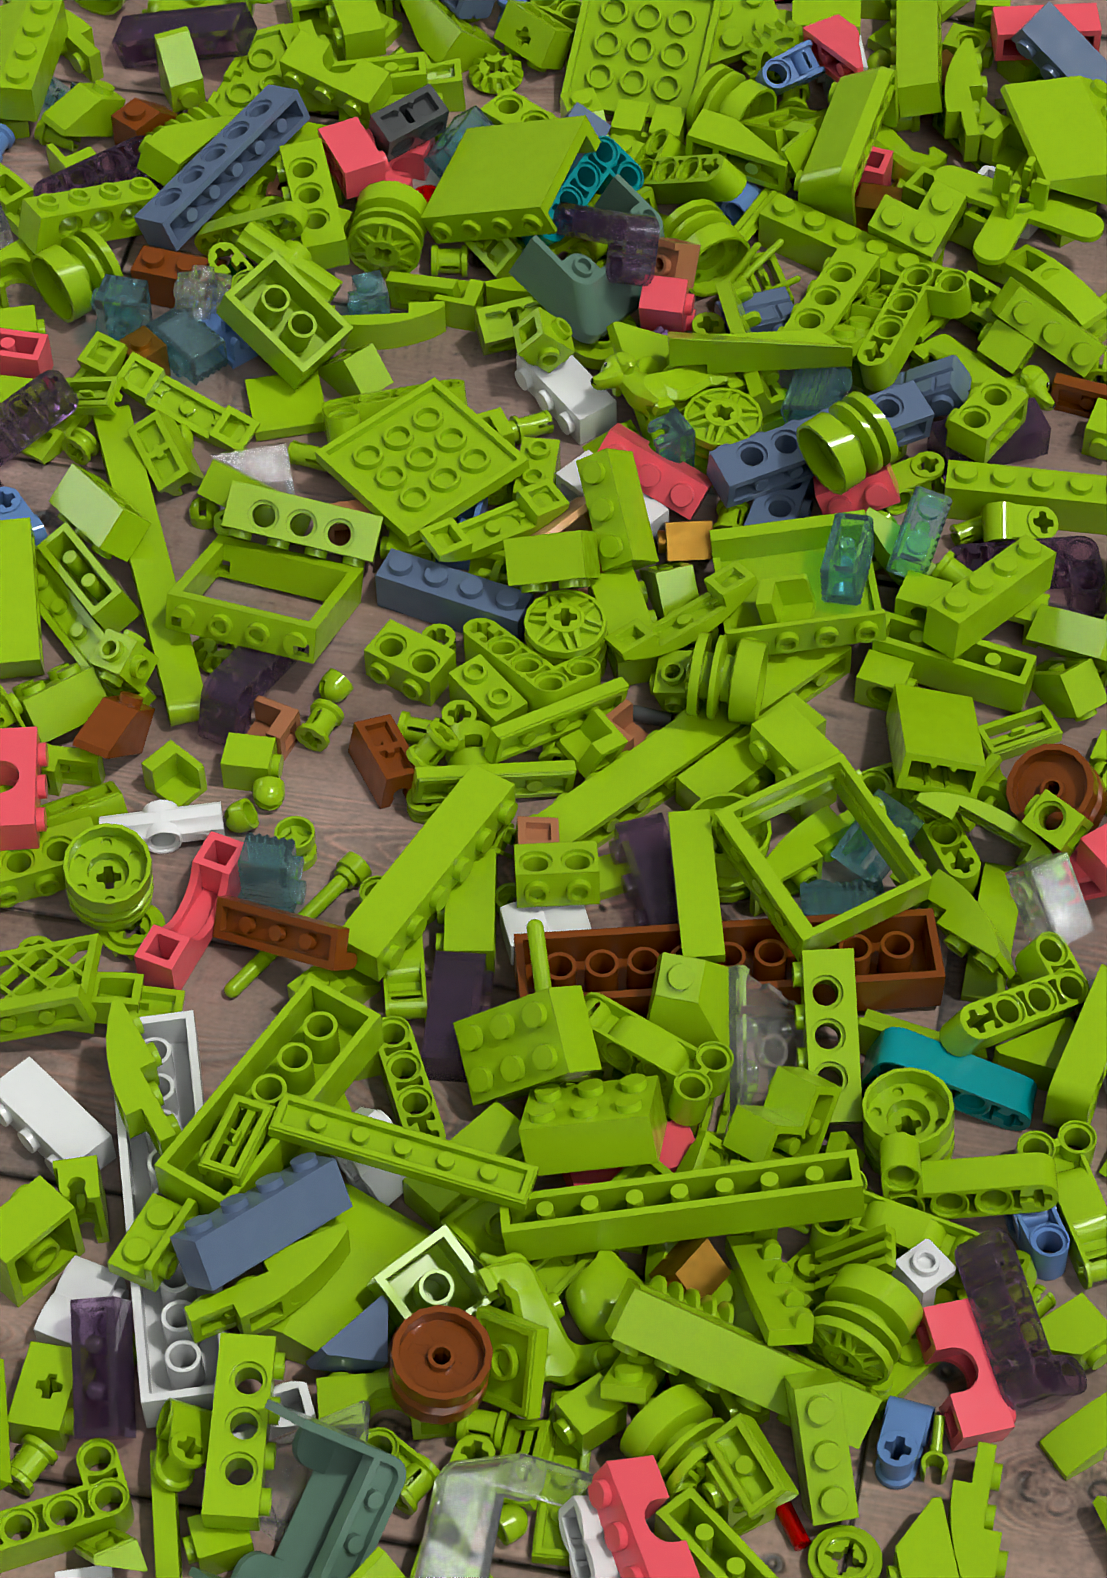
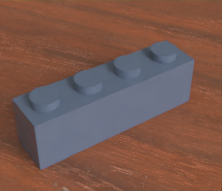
M1050 1L1038 10L1011 38L1016 44L1018 52L1026 59H1031L1038 66L1045 80L1080 75L1093 80L1100 79L1107 83V60Z
M392 548L375 575L377 606L432 624H446L454 631L463 633V626L467 621L475 618H488L498 623L523 643L525 641L524 619L527 608L534 601L532 593H521L519 589Z
M314 1152L298 1155L290 1161L291 1166L279 1173H270L262 1176L255 1182L256 1186L245 1193H238L225 1198L220 1202L221 1207L210 1214H203L189 1219L184 1224L185 1228L170 1237L187 1285L214 1291L353 1207L336 1158L318 1156Z

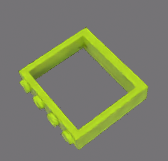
M219 534L167 593L165 628L314 664L361 603L364 568ZM223 560L229 561L230 566L223 565ZM219 576L324 601V603L310 621L202 595ZM309 645V653L298 651V647L305 648Z
M843 753L837 754L714 812L712 824L714 840L798 961L802 950L827 949L927 900L932 882L931 875L925 869L927 863L922 858L918 859L910 848L909 840L903 829L895 827L887 816L883 801L877 795H872L864 784V777L860 769L855 771ZM834 789L902 885L813 927L746 830Z

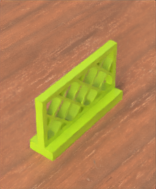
M99 933L0 952V967L12 965L0 975V993L5 996L3 999H0V1042L93 1026L95 1024L97 1012L91 1004L103 945V940ZM87 950V954L75 964L68 961L77 952ZM50 958L35 972L30 969L39 959ZM59 967L66 969L51 984L45 980ZM21 974L28 977L12 991L7 988ZM76 978L81 980L79 985L68 986ZM38 985L44 989L41 992L28 994Z

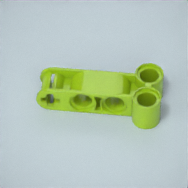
M371 876L362 882L359 888L360 904L382 876ZM436 910L428 919L427 925L437 918ZM423 935L418 940H412L404 950L399 965L394 970H388L383 976L386 1016L395 1015L405 1020L424 1018L425 1022H429Z
M598 992L587 993L584 998L600 1060L626 1075L636 1073L645 1076L658 1075L662 1095L669 1099L667 1108L670 1118L682 1126H694L702 1122L706 1115L710 1098L720 1096L727 1088L734 1063V1054L731 1049L718 1041L704 1042L696 1048ZM596 1003H600L599 1007L596 1009Z
M1070 1120L1061 1126L1058 1137L1052 1139L1045 1132L1038 1130L1022 1134L1018 1139L1015 1154L1041 1152L1050 1155L1054 1159L1059 1191V1200L1056 1207L1065 1230L1069 1234L1070 1245L1068 1255L1082 1287L1087 1290L1092 1288L1093 1283L1107 1280V1206L1090 1168L1097 1143L1096 1131L1087 1122ZM1068 1146H1078L1083 1150H1074Z
M861 1170L865 1217L811 1224L809 1242L814 1252L885 1223L896 1230V1259L923 1240L929 1239L956 1266L955 1275L945 1281V1283L960 1288H972L976 1285L978 1279L975 1273L983 1255L988 1254L991 1248L989 1240L977 1231L867 1191V1178ZM833 1227L839 1231L827 1232L822 1228ZM969 1239H972L971 1246L967 1245ZM885 1253L877 1257L880 1258L882 1256H885ZM961 1271L962 1275L958 1278L957 1273Z

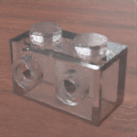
M1067 852L1041 855L1005 873L1010 886L1011 897L1016 903L1024 925V932L1029 942H1032L1041 933L1050 931L1057 933L1068 944L1095 930Z

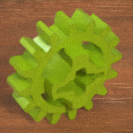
M777 18L774 27L765 22L764 32L760 33L756 30L753 32L756 38L754 43H745L750 52L741 58L747 64L742 70L749 79L756 81L758 72L768 60L804 42L803 27L791 19L785 23L782 19ZM767 71V77L770 82L781 84V77L778 73Z

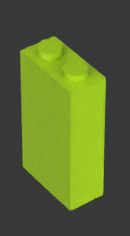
M895 683L885 719L896 788L919 792L952 793L977 799L986 769V762L973 697Z

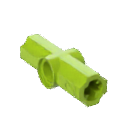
M254 220L247 224L235 243L239 251L258 264L275 250L329 304L343 284L341 280L313 262L310 252L301 243L293 240L284 242Z

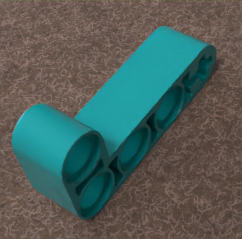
M599 136L601 143L596 152L576 155L548 212L558 230L555 234L537 235L547 246L565 237L596 191L598 190L602 194L617 174L635 191L642 187L644 174L641 167L609 136ZM535 235L521 236L525 246Z
M889 1027L883 1030L866 1052L861 1072L862 1098L866 1088L878 1076L892 1069L913 1067L929 1071L944 1081L952 1093L955 1110L1010 1131H1021L1030 1126L1038 1087L1033 1079L972 1054L962 1057L952 1055L946 1051L941 1042L902 1027Z

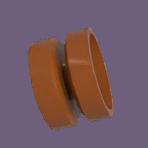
M1043 744L1028 750L1014 763L1007 777L1006 797L1011 811L1020 821L1026 816L1024 815V809L1028 802L1035 795H1041L1047 789L1094 824L1088 833L1099 827L1107 809V791L1103 779L1077 750L1063 744ZM1054 812L1048 816L1046 820L1047 830L1057 829L1063 821L1062 812ZM1033 832V833H1034L1036 836H1038L1041 840L1047 842L1046 840H1044L1043 838H1041L1039 835H1037L1035 832Z
M431 1306L419 1309L406 1318L393 1337L388 1376L393 1399L406 1414L423 1423L444 1425L461 1421L478 1408L487 1391L493 1354L488 1331L475 1316L458 1307Z

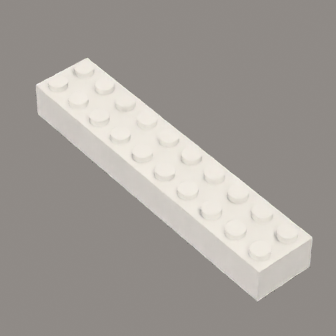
M190 1010L139 1017L145 1031L141 1036L146 1044L151 1041L155 1044L162 1060V1066L157 1067L160 1081L158 1087L165 1103L161 1108L166 1116L170 1114L175 1116L182 1131L205 1103L194 1012ZM115 1101L127 1233L153 1192L169 1200L171 1199L159 1193L154 1164L160 1156L147 1132H144L130 1139ZM180 1263L174 1275L169 1280L164 1279L156 1293L130 1281L140 1399L146 1428L156 1427L160 1411L168 1398L212 1410L220 1333L194 1343L187 1327L184 1307L192 1304L196 1298L204 1294H216L223 1291L224 1285L214 1291L188 1286Z

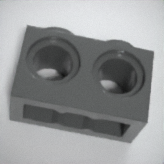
M430 83L370 115L369 129L373 134L376 148L378 151H384L388 162L445 132L449 110Z

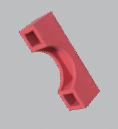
M213 831L209 833L192 861L189 883L178 910L166 925L160 927L153 924L134 955L137 973L144 974V986L182 990L213 938L217 896L229 895L238 897L252 874L247 843Z

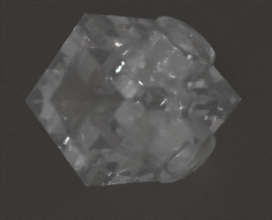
M193 265L192 271L177 273V281L173 290L175 309L188 311V318L210 320L211 314L216 313L223 295L231 289L232 275L215 273L214 267Z

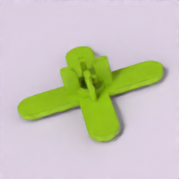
M1028 152L1015 173L1010 170L1011 167L996 164L994 179L954 165L942 166L933 175V181L936 179L966 194L968 203L992 211L973 244L974 257L986 265H999L1005 262L1027 224L1080 242L1089 243L1101 238L1104 231V222L1098 215L1048 198L1050 181L1038 177L1034 168L1036 158L1029 156ZM1020 196L1028 199V201L1019 203Z

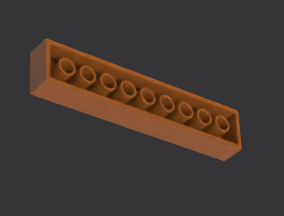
M933 908L905 910L827 948H854L857 1011H866L867 1008L883 1010L941 1006L946 975ZM840 914L806 916V918L815 927ZM769 918L722 921L726 956L725 962H718L717 964L743 971L735 1019L794 1015V1005L801 1004V987H793L792 962L798 960ZM679 924L544 932L552 987L581 985L584 996L589 992H598L647 1019L658 956L662 952L682 955ZM527 933L514 934L513 964L518 999L535 993ZM819 984L813 988V997L818 1004L828 1006L835 1002V992L829 985ZM596 1003V1009L599 1007L600 1003Z

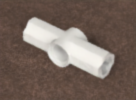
M156 800L148 803L143 808V811L99 817V824H119L137 832L148 845L149 851L157 854L174 852L181 846L182 842L206 840L211 831L225 836L221 801L178 807L177 804L169 800Z

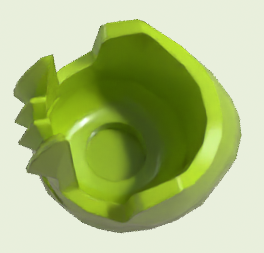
M600 1250L596 1254L595 1259L571 1282L565 1294L568 1310L576 1326L583 1336L594 1342H613V1339L610 1338L605 1329V1325L628 1277L644 1284L637 1274L628 1268L627 1263L612 1250Z

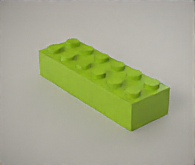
M309 976L154 1164L159 1193L180 1205H184L188 1198H192L198 1202L200 1215L210 1214L221 1207L220 1202L234 1194L245 1193L256 1186L255 1182L262 1176L281 1172L301 1146L269 1137L268 1133L241 1187L233 1185L232 1180L225 1178L224 1181L215 1178V1174L210 1172L208 1176L199 1174L198 1164L234 1093L273 1105L275 1108H277L283 1092L334 1106L383 1045L381 1014ZM241 1108L215 1160L216 1162L221 1163L247 1111L246 1108ZM261 1113L257 1114L231 1167H235Z

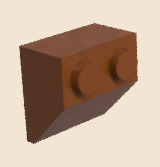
M143 245L130 269L135 301L194 313L193 305L196 298H199L204 303V307H207L211 299V287L219 283L209 268L207 256L183 251L176 252L155 246ZM218 259L216 265L218 267L221 264H225L227 266L226 260Z

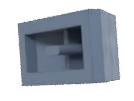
M382 1294L306 1361V1364L315 1370L348 1372L350 1374L373 1373L375 1370L381 1369L388 1363V1300Z

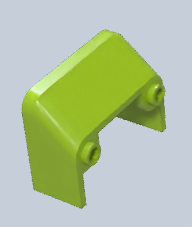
M883 66L845 75L839 79L838 83H832L828 95V103L830 104L805 169L804 171L799 170L794 181V191L798 192L799 202L856 227L854 195L880 127L883 124L897 128L899 123L897 70Z

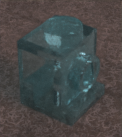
M380 270L352 275L353 291L347 292L349 315L389 314V294Z

